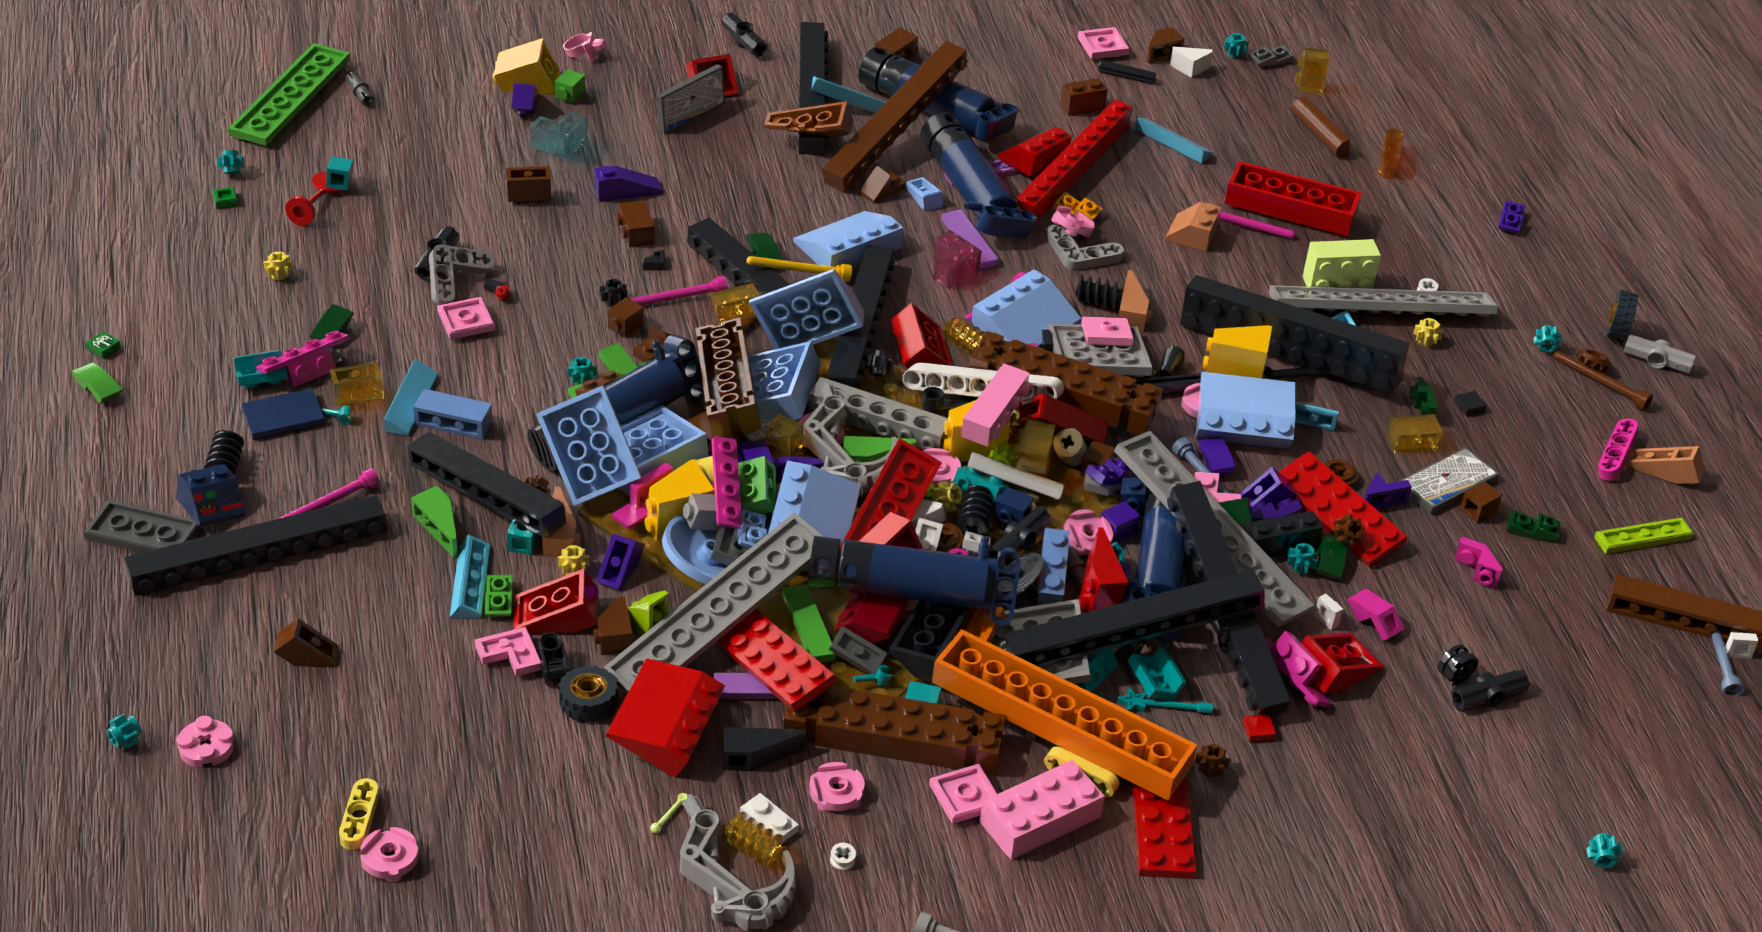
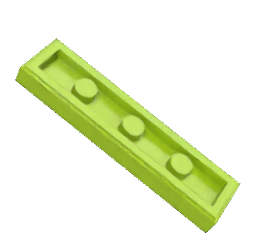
M1681 517L1597 531L1594 538L1604 553L1610 554L1692 540L1694 533Z

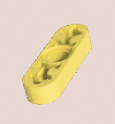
M1053 747L1044 758V763L1049 770L1074 760L1105 798L1111 797L1120 785L1119 779L1112 772L1061 747Z
M360 779L353 785L339 830L340 843L345 849L356 850L361 848L363 841L368 836L379 799L378 784L372 779ZM368 791L365 797L366 801L362 800V794ZM357 810L367 812L365 816L360 818L352 816ZM354 827L357 829V834H354L353 838H350L352 836Z

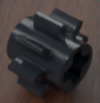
M618 279L607 280L605 286H600L601 301H606L608 306L613 307L626 297L628 298L627 285L622 284Z
M874 350L873 356H867L866 368H870L871 375L887 377V372H893L895 362L894 359H890L891 353Z

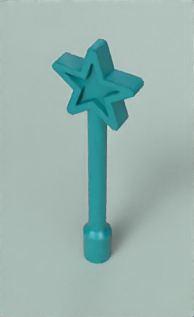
M1128 688L1126 696H1118L1117 703L1127 706V710L1130 712L1134 709L1144 712L1146 706L1197 710L1198 713L1212 714L1213 703L1199 702L1198 704L1150 700L1146 699V693L1135 694L1131 688Z

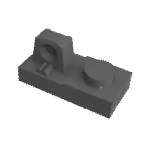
M844 626L841 627L828 649L868 675L876 674L887 655L885 651Z

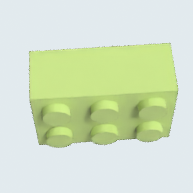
M1373 239L1310 242L1303 279L1307 287L1373 289L1381 255Z

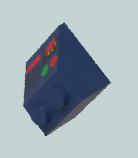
M225 464L178 474L176 499L199 527L245 516L246 511L237 478Z

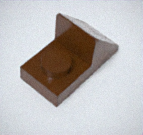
M876 166L860 189V194L874 204L905 189L906 181L893 172L887 173L879 166Z
M649 324L648 338L633 349V356L643 362L654 359L655 354L652 342L659 340L665 352L664 342L671 334Z

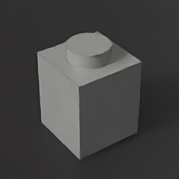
M691 493L683 507V516L686 518L690 529L718 530L715 495Z

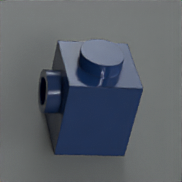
M1123 478L1121 503H1128L1140 516H1144L1148 487L1139 478Z
M1007 487L1002 495L998 494L993 504V508L996 509L994 519L1005 524H1009L1012 521L1020 522L1032 511L1034 497Z

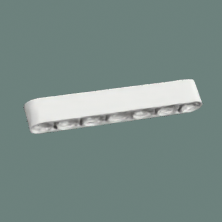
M916 363L903 374L902 379L905 386L912 390L924 391L928 387H937L948 394L979 397L998 371ZM913 372L918 374L920 380L914 377ZM1030 374L1028 383H1031L1032 392H1029L1027 397L1023 396L1021 402L1041 394L1058 399L1064 392V384L1056 377ZM935 375H938L941 378L942 382H939L936 379ZM957 377L963 380L964 385L958 382ZM979 379L986 383V387L980 384ZM1047 387L1053 389L1054 395L1047 391Z

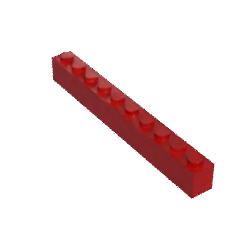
M1114 99L1016 198L1019 207L1034 213L1038 221L1054 205L1063 192H1066L1130 127L1133 106Z

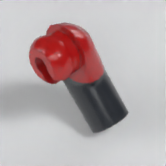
M488 278L485 280L484 289L495 292L499 300L505 301L510 297L511 292L507 283Z

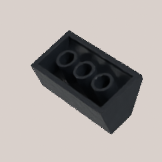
M1314 511L1292 513L1239 524L1269 557L1287 555L1289 548L1295 549L1300 543H1306L1311 545L1313 549H1319L1323 526Z
M918 601L890 646L889 652L915 678L932 682L935 660L961 629L966 630L977 608Z

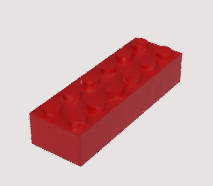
M1238 161L1228 183L1225 204L1234 208H1242L1254 213L1272 216L1276 219H1284L1295 224L1314 227L1318 230H1326L1337 235L1348 236L1358 212L1362 192Z

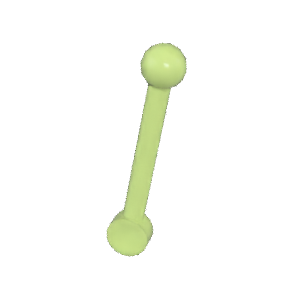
M680 793L677 802L657 823L651 825V832L657 834L661 831V826L682 805V800L687 799L686 793Z

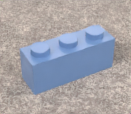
M423 389L413 406L415 425L483 440L493 422L492 403Z
M1045 528L1041 553L1045 564L1043 572L1039 577L1036 606L1063 602L1070 531Z

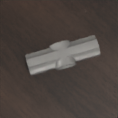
M1632 334L1629 335L1623 351L1626 354L1647 360L1648 364L1653 368L1668 367L1686 374H1690L1696 355L1672 348L1671 344L1665 340L1653 342Z

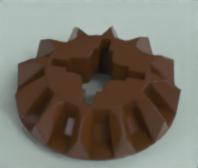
M1587 348L1577 351V359L1591 368L1608 371L1612 366L1609 358L1598 351Z
M1329 460L1323 463L1350 487H1352L1353 483L1357 482L1358 472L1350 463L1342 460Z
M940 523L943 524L941 536L947 540V544L939 541L936 551L948 553L952 549H959L963 545L961 530L951 523Z

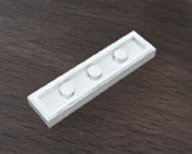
M974 452L970 456L969 468L1055 499H1060L1063 484Z

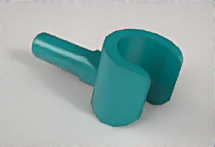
M343 406L340 410L321 409L322 414L337 417L340 424L349 425L352 421L353 416L350 415L351 409L348 406Z
M881 665L876 674L854 676V682L874 681L879 686H886L892 674H887L890 670L888 666Z

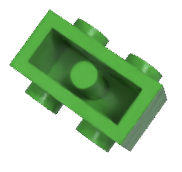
M765 456L738 463L741 509L759 514L774 511L776 505L775 466Z

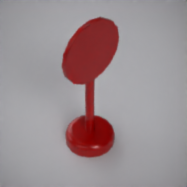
M321 172L313 176L311 180L312 185L319 191L309 200L303 196H295L286 203V215L294 224L306 226L314 220L316 212L313 203L325 192L338 193L345 191L326 188L327 172Z

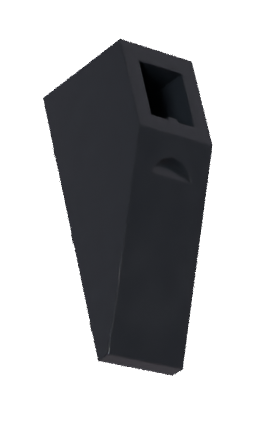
M724 727L723 770L751 771L805 750L806 729Z

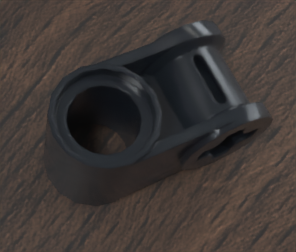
M556 633L542 635L539 639V659L541 661L542 678L545 684L549 683V680L564 677L571 669L561 636Z

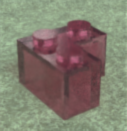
M952 230L935 238L933 279L950 289L980 272L982 251Z

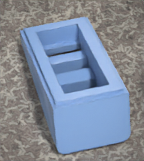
M921 177L906 182L905 188L924 211H930L943 206L942 191L925 178Z

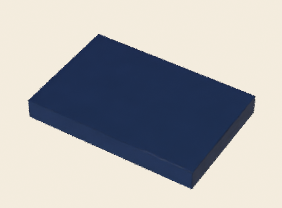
M313 388L241 403L242 411L253 440L325 425L324 416Z

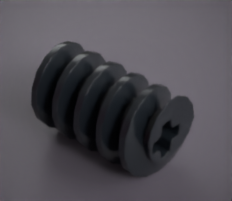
M1081 274L1078 279L1075 297L1078 295L1079 302H1083L1086 298L1088 304H1092L1095 299L1096 306H1100L1104 301L1105 308H1109L1112 303L1113 309L1117 310L1122 301L1124 285L1120 289L1118 281H1116L1111 287L1109 279L1102 285L1100 277L1093 283L1092 276H1089L1087 281H1084V274Z
M216 431L204 468L225 464L235 475L244 446L243 437L233 431Z
M974 485L965 490L957 525L963 535H965L966 531L986 536L988 533L994 502L989 488Z

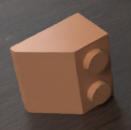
M1199 202L1177 213L1165 240L1207 251L1218 228L1221 207L1211 203Z

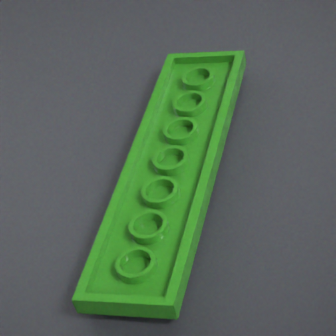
M313 43L228 128L229 136L267 146L350 61V53Z

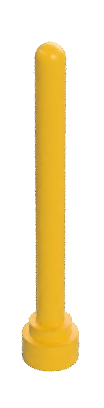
M753 256L747 258L749 265L821 274L834 269L844 282H849L852 276V266L849 264L830 267Z

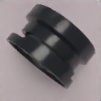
M1459 644L1449 649L1442 656L1437 670L1442 675H1447V680L1452 685H1459L1472 676L1478 667L1479 660L1475 655L1469 653V650L1464 645Z

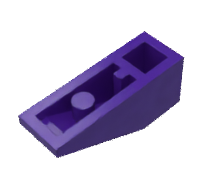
M618 166L594 168V189L599 202L662 194V188L656 177Z

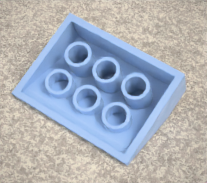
M863 211L793 238V242L818 265L836 267L841 264H849L853 268L861 264L867 245L893 249V252L902 249L904 227L891 216Z
M834 269L749 300L753 311L775 349L810 341L814 345L863 327L864 310L854 292Z
M1033 269L974 305L971 327L982 335L989 331L1004 336V340L1008 342L1014 339L1026 344L1036 343L1039 347H1042V330L1048 329V324L1077 325L1081 322V317L1054 283Z
M811 341L749 355L760 419L784 422L796 421L802 418L809 399V393L813 388L821 366Z
M1209 372L1201 373L1196 439L1221 437L1224 442L1290 449L1294 440L1295 382Z
M604 385L536 413L574 506L642 478Z
M663 405L621 425L642 477L665 462L671 465L673 471H675L689 460L709 457L707 434ZM631 483L618 489L630 496Z
M787 461L768 533L795 512L822 536L841 539L842 543L853 522L861 485L812 465ZM825 559L819 560L820 564L823 566L830 565V563ZM807 566L804 570L809 571V566Z

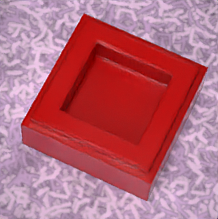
M1269 714L1243 717L1242 723L1249 742L1275 740L1276 732Z

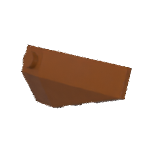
M845 101L768 113L764 126L767 129L842 137L851 134L854 121L848 102Z

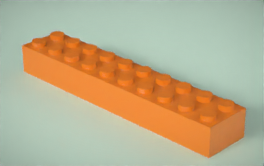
M962 629L935 660L932 683L992 713L1003 714L1006 720L1168 801L1193 765L1197 744Z

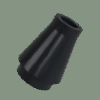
M1170 346L1164 350L1161 367L1158 372L1160 377L1172 376L1184 363L1185 353L1180 347Z

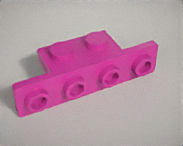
M339 331L330 332L322 340L318 341V339L306 342L305 347L300 349L291 348L284 351V355L278 358L269 357L262 361L263 364L256 366L257 371L267 374L285 367L291 386H299L337 370L330 347L349 340V336L339 333Z
M714 436L712 438L717 525L739 529L742 526L737 441L735 439Z
M665 462L642 478L631 483L630 503L612 514V518L627 529H631L644 521L648 512L646 499L649 498V488L672 473L673 467Z
M1284 631L1275 644L1265 637L1278 671L1285 673L1290 678L1288 682L1306 695L1304 698L1309 704L1314 707L1322 706L1328 708L1331 702L1310 682L1323 665L1291 632Z

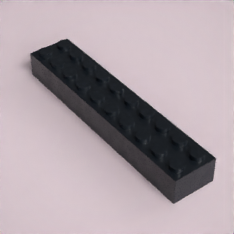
M1198 275L1191 280L1185 290L1180 325L1210 335H1214V330L1220 328L1272 326L1268 354L1391 394L1394 393L1402 381L1409 342Z

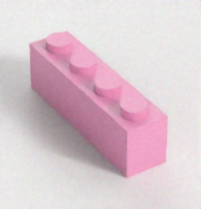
M1003 363L963 418L961 437L988 446L993 438L997 439L1003 424H1008L1013 410H1018L1023 396H1028L1031 389V383H1028L1030 373Z

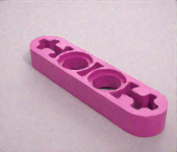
M1622 419L1616 424L1598 464V472L1601 479L1611 481L1619 478L1638 437V422L1636 420Z

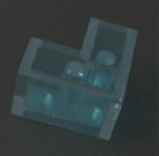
M570 111L559 122L539 116L529 126L530 148L558 156L559 158L568 159L588 138L587 117Z

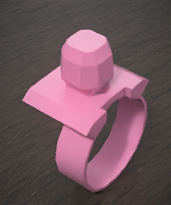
M590 32L589 34H579L565 42L563 48L569 57H576L586 52L590 62H594L598 53L606 49L607 43L604 39H595L592 32Z

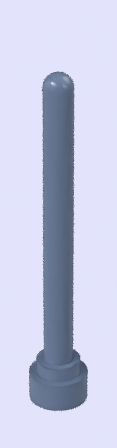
M1180 438L1173 444L1172 451L1179 458L1187 459L1197 472L1211 473L1193 453V445L1187 438ZM1219 482L1218 493H1229Z
M1716 624L1712 641L1724 676L1721 683L1723 694L1728 695V691L1736 692V696H1741L1744 693L1742 680L1734 675L1719 625Z

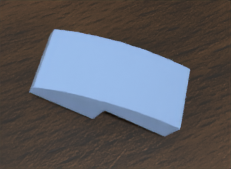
M742 509V526L738 529V543L740 546L751 548L767 535V529H765L766 515Z

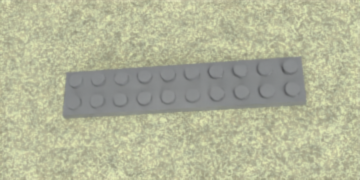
M1270 285L1269 295L1272 299L1308 311H1313L1314 308H1323V310L1330 312L1336 311V309H1345L1348 312H1358L1359 309L1367 310L1371 313L1388 310L1394 314L1410 311L1413 314L1432 312L1436 315H1445L1446 312H1450L1459 316L1476 313L1478 316L1487 317L1489 314H1497L1498 305L1485 292Z
M1151 431L1117 444L1114 450L1168 510L1167 498L1170 497L1172 487L1197 481ZM1204 488L1238 573L1254 569L1265 590V608L1261 610L1278 628L1310 612L1314 604Z
M794 512L603 668L614 675L618 686L627 694L646 658L686 667L809 566L814 536L822 535Z

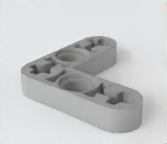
M1057 224L1048 227L1047 240L1063 265L1069 270H1081L1114 264L1123 259L1124 248L1118 243H1106L1079 248L1072 236L1065 231V227Z
M448 245L435 246L429 254L431 295L434 303L443 305L451 303L454 299L453 270L486 274L494 266V257L486 251ZM461 255L465 257L467 263L459 262L457 256ZM441 271L445 273L447 279H440L437 276V272Z

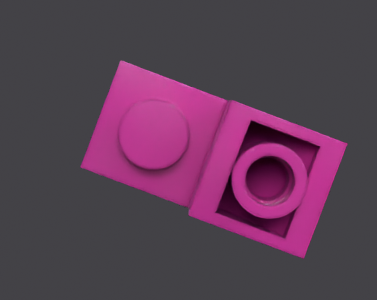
M1461 537L1454 560L1476 568L1472 581L1496 589L1503 569L1485 544Z
M1364 589L1347 599L1357 621L1371 618L1382 641L1391 638L1405 629L1395 607L1370 590Z

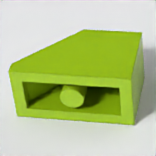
M664 590L646 595L628 607L631 629L643 636L668 615L669 593Z

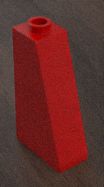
M1046 394L1022 400L1018 419L1019 424L1057 435L1058 432L1064 429L1074 428L1079 431L1085 444L1089 446L1092 441L1104 444L1107 438L1108 421Z

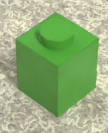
M567 69L555 80V98L573 104L586 92L584 74Z

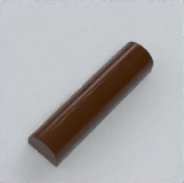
M1305 96L1297 99L1291 107L1292 113L1338 158L1348 156L1350 139Z

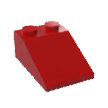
M1103 527L1097 530L1085 565L1079 596L1080 609L1084 613L1121 604L1129 583Z
M585 569L515 595L514 630L526 627L528 633H575L598 624V588Z
M1351 633L1306 635L1302 641L1303 646L1323 665L1312 679L1314 686L1322 693L1340 692L1384 668V665Z

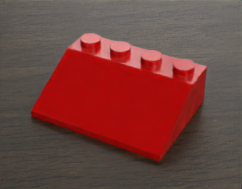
M646 658L605 736L676 778L688 762L725 685L703 671Z

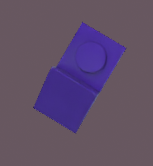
M1377 472L1366 491L1364 499L1375 509L1407 504L1412 485L1408 480L1386 484L1379 472Z

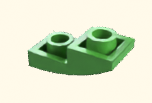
M90 363L72 371V375L84 391L90 390L100 404L121 395L122 389L117 382L95 363Z
M487 575L485 617L511 616L513 575Z

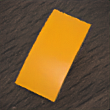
M1065 192L1054 203L1052 208L1056 210L1058 206L1069 207L1072 209L1071 213L1078 214V212H1081L1092 221L1103 209L1087 198L1079 202Z

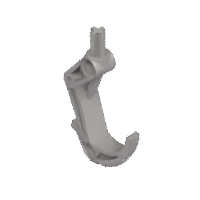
M826 382L824 386L820 387L823 397L822 403L804 424L805 445L819 459H822L824 467L820 469L860 484L859 496L867 495L896 444L897 438L891 437V449L881 459L871 462H854L835 440L838 437L840 426L845 422V401L842 397L836 395L834 386Z
M687 795V799L682 800V805L691 820L690 828L680 850L681 874L714 896L715 902L711 907V917L717 922L727 920L736 923L746 931L749 928L767 929L771 927L774 919L780 920L787 913V909L791 906L796 891V872L789 851H783L782 862L786 869L783 877L769 887L751 891L717 863L719 861L718 814L712 810L704 809L697 796Z

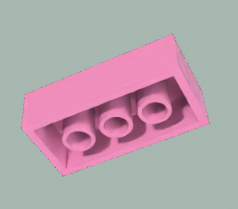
M1071 760L982 802L980 823L1009 859L1012 860L1101 818L1105 796L1074 760Z

